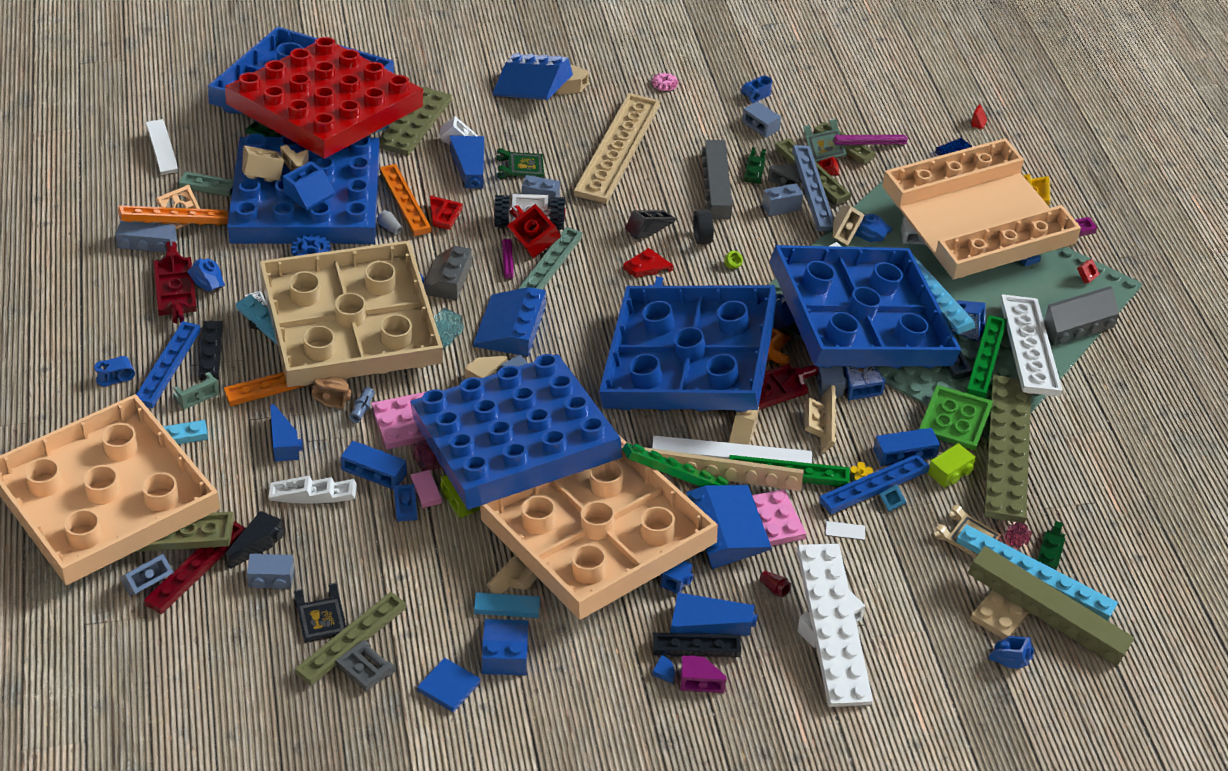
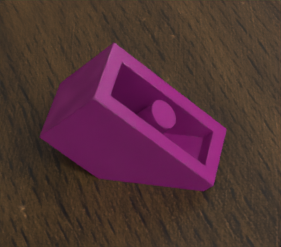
M682 656L680 691L725 693L727 680L725 674L705 657Z

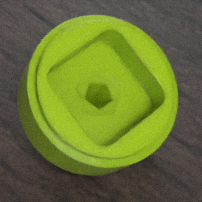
M737 251L727 253L724 257L726 267L729 269L739 268L743 263L742 255Z

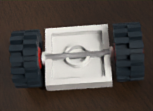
M512 194V207L516 212L515 205H519L525 212L536 204L547 217L550 215V221L557 229H564L565 197H551L549 211L548 195ZM495 195L494 227H507L509 224V213L511 210L510 195Z

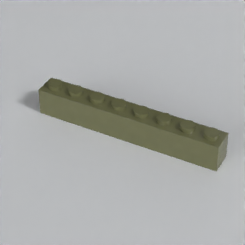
M986 546L977 555L967 573L990 587L993 591L1003 595L1011 602L1024 608L1032 615L1037 616L1116 666L1119 665L1135 639L1132 635Z

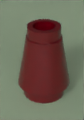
M764 571L759 578L760 582L777 597H785L791 590L792 585L786 577Z

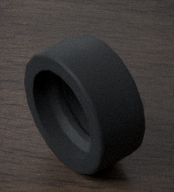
M708 209L695 210L693 214V231L697 244H707L713 241V218Z

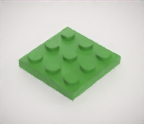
M937 385L919 429L932 428L938 440L955 445L959 443L965 448L976 451L993 406V401Z

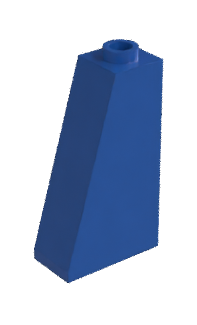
M450 135V152L465 188L483 189L484 136Z
M678 592L671 633L750 635L751 627H756L757 614H753L755 605Z

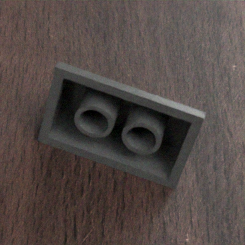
M452 246L436 256L424 284L426 295L458 300L472 266L471 248Z

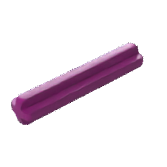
M504 238L502 240L504 278L512 279L514 277L512 240Z

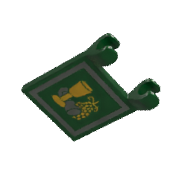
M503 148L497 149V154H502L496 155L497 161L509 159V168L503 165L498 166V178L503 179L508 176L526 177V175L544 178L543 154L508 152Z

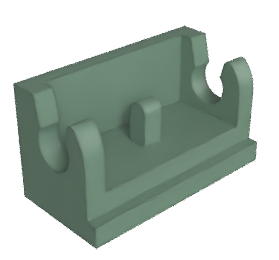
M210 372L205 373L207 379L204 382L193 385L184 391H181L178 386L173 387L175 391L173 397L184 410L219 395L218 381Z

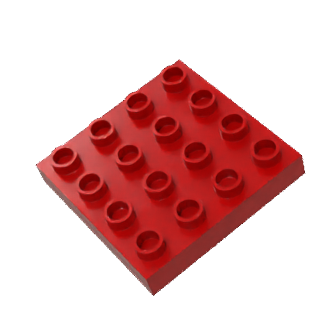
M330 37L317 38L314 44L306 48L294 49L290 52L289 56L280 60L269 61L265 64L264 68L253 73H244L240 75L238 80L225 86L227 105L324 159L423 107V88L409 82V78L404 75H396L384 69L383 64L371 62L361 57L358 51L346 49L336 44L335 40Z

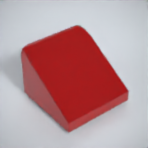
M979 104L973 112L971 126L983 129L987 123V118L982 105Z
M834 156L818 162V165L829 175H839V165Z

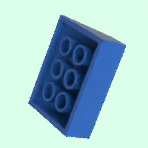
M515 53L505 62L494 88L493 96L548 100L573 75L569 58L559 55L540 56Z
M526 287L492 294L473 342V347L528 357L546 307V290Z
M710 485L686 492L687 497L718 524L717 543L705 549L712 569L772 550L748 485Z

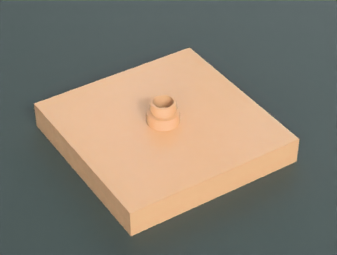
M136 394L0 455V497L66 586L220 510L219 496L216 489Z

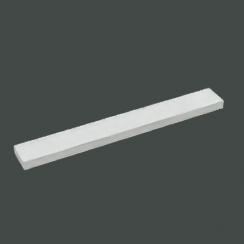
M653 436L652 449L729 459L730 455L812 463V451Z

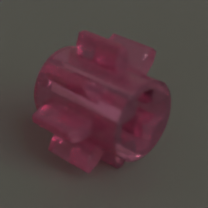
M1016 522L1013 526L1009 524L1005 539H1009L1010 545L1021 548L1024 544L1029 545L1032 531H1028L1027 525L1022 522Z

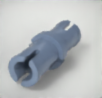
M365 387L360 397L355 400L354 408L349 415V419L352 422L359 423L364 413L368 411L370 401L375 395L372 388Z

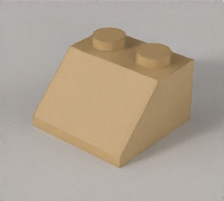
M244 145L242 171L246 177L251 179L261 177L268 182L280 180L284 159L279 152Z

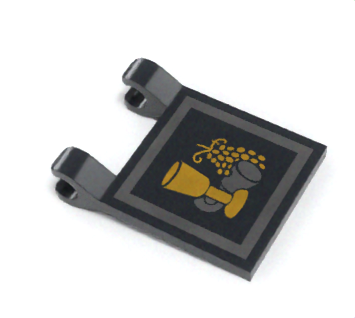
M337 583L328 584L330 598L307 603L304 600L303 590H294V599L304 643L335 637L347 627Z

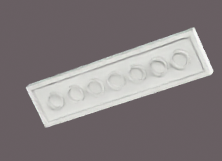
M1001 295L1000 303L1004 319H1007L1006 327L1022 392L1061 396L1063 390L1038 299Z
M839 544L798 545L796 550L828 707L871 705L873 698Z

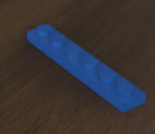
M182 321L136 394L146 407L153 409L199 335L201 331L200 325Z
M916 454L820 496L819 502L830 514H833L882 493L895 485H900L929 472L930 466Z

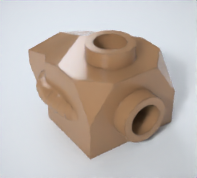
M340 377L315 379L311 396L324 406L344 409L345 402L350 401L351 389H349V384Z

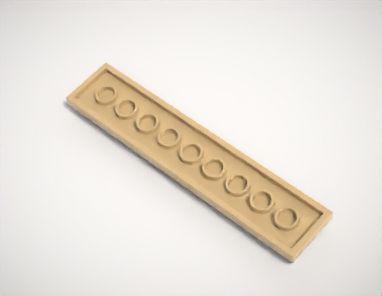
M631 93L627 95L574 189V196L599 203H608L660 107V100Z

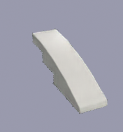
M163 119L146 122L160 174L177 173L176 159Z
M303 476L270 483L268 499L277 502L308 504L355 500L357 484L354 479L334 482L332 477L312 481L310 476Z

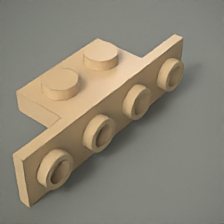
M831 385L821 396V403L811 398L805 401L804 430L821 437L822 453L833 447L836 442V395L834 385Z
M515 555L487 583L490 592L494 594H503L510 586L526 590L532 586V583L538 577Z

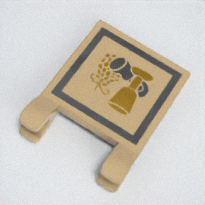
M953 505L949 513L951 519L960 521L954 530L950 533L944 525L939 524L933 534L936 539L945 540L974 558L977 557V553L956 543L958 535L966 524L996 540H999L1001 537L1000 533L966 514L959 505Z

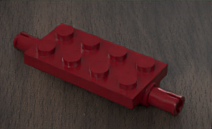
M169 241L165 244V256L162 260L154 261L157 306L159 316L172 314V322L178 324V318L180 323L184 321L183 313L197 312L195 286L193 279L187 272L192 267L191 257L179 255L177 243L171 241L172 246H170Z
M790 364L765 371L759 410L808 394V387L804 384V379L817 376L819 374L818 367H814V364L803 368H792Z

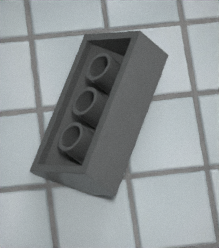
M1109 286L1049 304L1044 319L1049 342L1055 346L1115 327L1119 311L1113 288Z

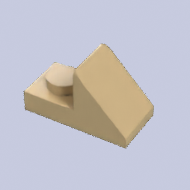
M288 145L280 147L284 164L290 171L309 163L308 150L295 153Z

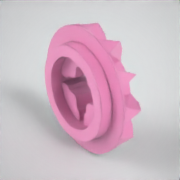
M658 73L653 76L652 85L661 91H671L678 86V80L671 73Z

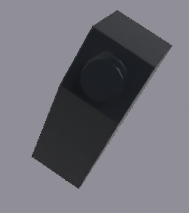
M633 210L625 230L635 239L648 238L675 222L676 218L665 210Z
M259 511L225 553L227 567L231 569L249 560L250 554H260L272 548L283 537L282 519Z

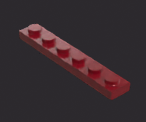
M234 521L230 546L198 548L174 573L167 577L144 599L145 606L162 615L225 555L246 527Z

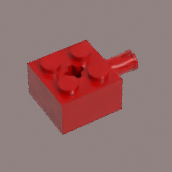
M536 204L525 212L519 205L514 206L517 212L513 207L511 208L510 213L516 219L508 224L507 227L514 238L533 259L561 238L556 226Z

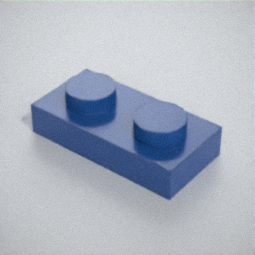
M414 484L394 485L397 522L418 520Z

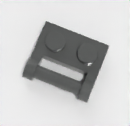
M363 640L336 660V666L365 691H368L386 676H391L396 670V666L384 660L371 648V644L366 640ZM362 655H366L368 658H370L376 665L380 667V669L374 667Z

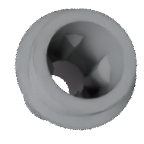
M384 210L377 216L378 224L395 235L400 234L403 230V227L392 212Z

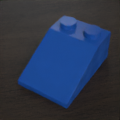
M485 619L482 674L526 675L528 620Z

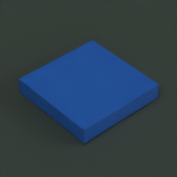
M444 657L417 686V691L454 713L480 684V678Z

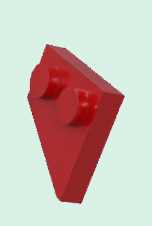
M430 196L433 226L450 230L463 209V203Z
M650 248L623 263V269L635 278L658 274L659 270L664 269L671 272L674 268L672 263Z

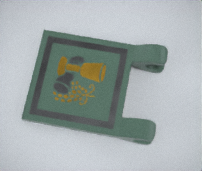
M836 119L830 120L831 131L812 135L810 125L803 126L804 135L816 163L832 156L835 159L847 156L844 145H835L833 143L834 136L841 135Z

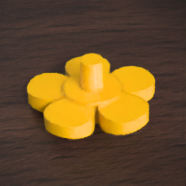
M858 462L857 467L852 466L850 472L854 475V480H858L872 474V467L865 468L864 462Z

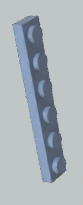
M794 145L792 153L817 231H833L834 219L810 146Z

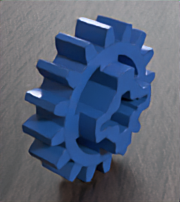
M310 234L309 237L303 235L302 239L296 238L297 242H292L291 246L292 256L331 251L330 241H326V237L320 238L319 234L316 237H313V234Z

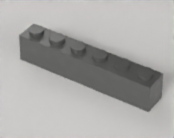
M705 140V147H701V157H703V178H706L704 179V189H707L705 190V200H708L706 202V210H710L713 219H731L733 205L726 140Z

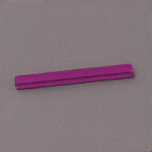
M835 135L833 143L835 145L907 144L908 137L906 135Z

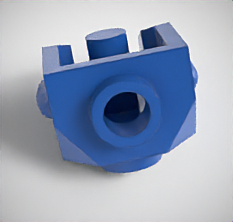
M865 214L855 232V236L868 242H881L892 231V228L879 216Z
M200 258L187 271L195 284L206 291H213L225 286L219 266L211 259Z
M1009 636L999 640L995 644L994 650L990 653L989 660L1014 669L1027 666L1030 659L1032 660L1034 656V648L1031 646L1030 637Z

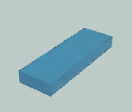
M476 592L474 614L539 618L540 596Z

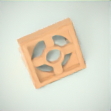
M189 185L155 199L159 207H167V202L172 197L174 201L173 208L176 207L177 203H182L185 208L200 209ZM178 195L186 197V202L181 201ZM169 223V225H175L176 230L191 224Z

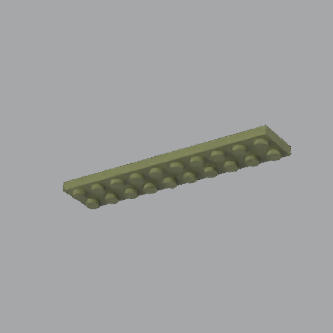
M993 375L991 387L993 406L990 411L984 517L1025 523L1027 518L1031 394L1022 392L1018 378Z

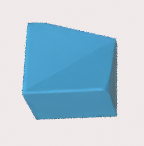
M898 485L879 494L889 512L907 503Z

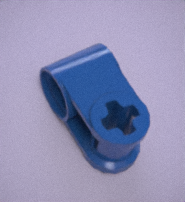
M760 76L755 80L746 82L741 87V94L747 96L752 103L769 97L772 90L771 77Z
M126 356L102 360L94 366L97 372L96 383L103 387L129 381L135 376L132 364Z

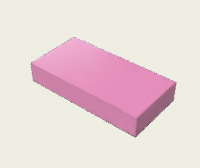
M430 470L410 474V480L414 484L415 492L422 508L442 504V498Z

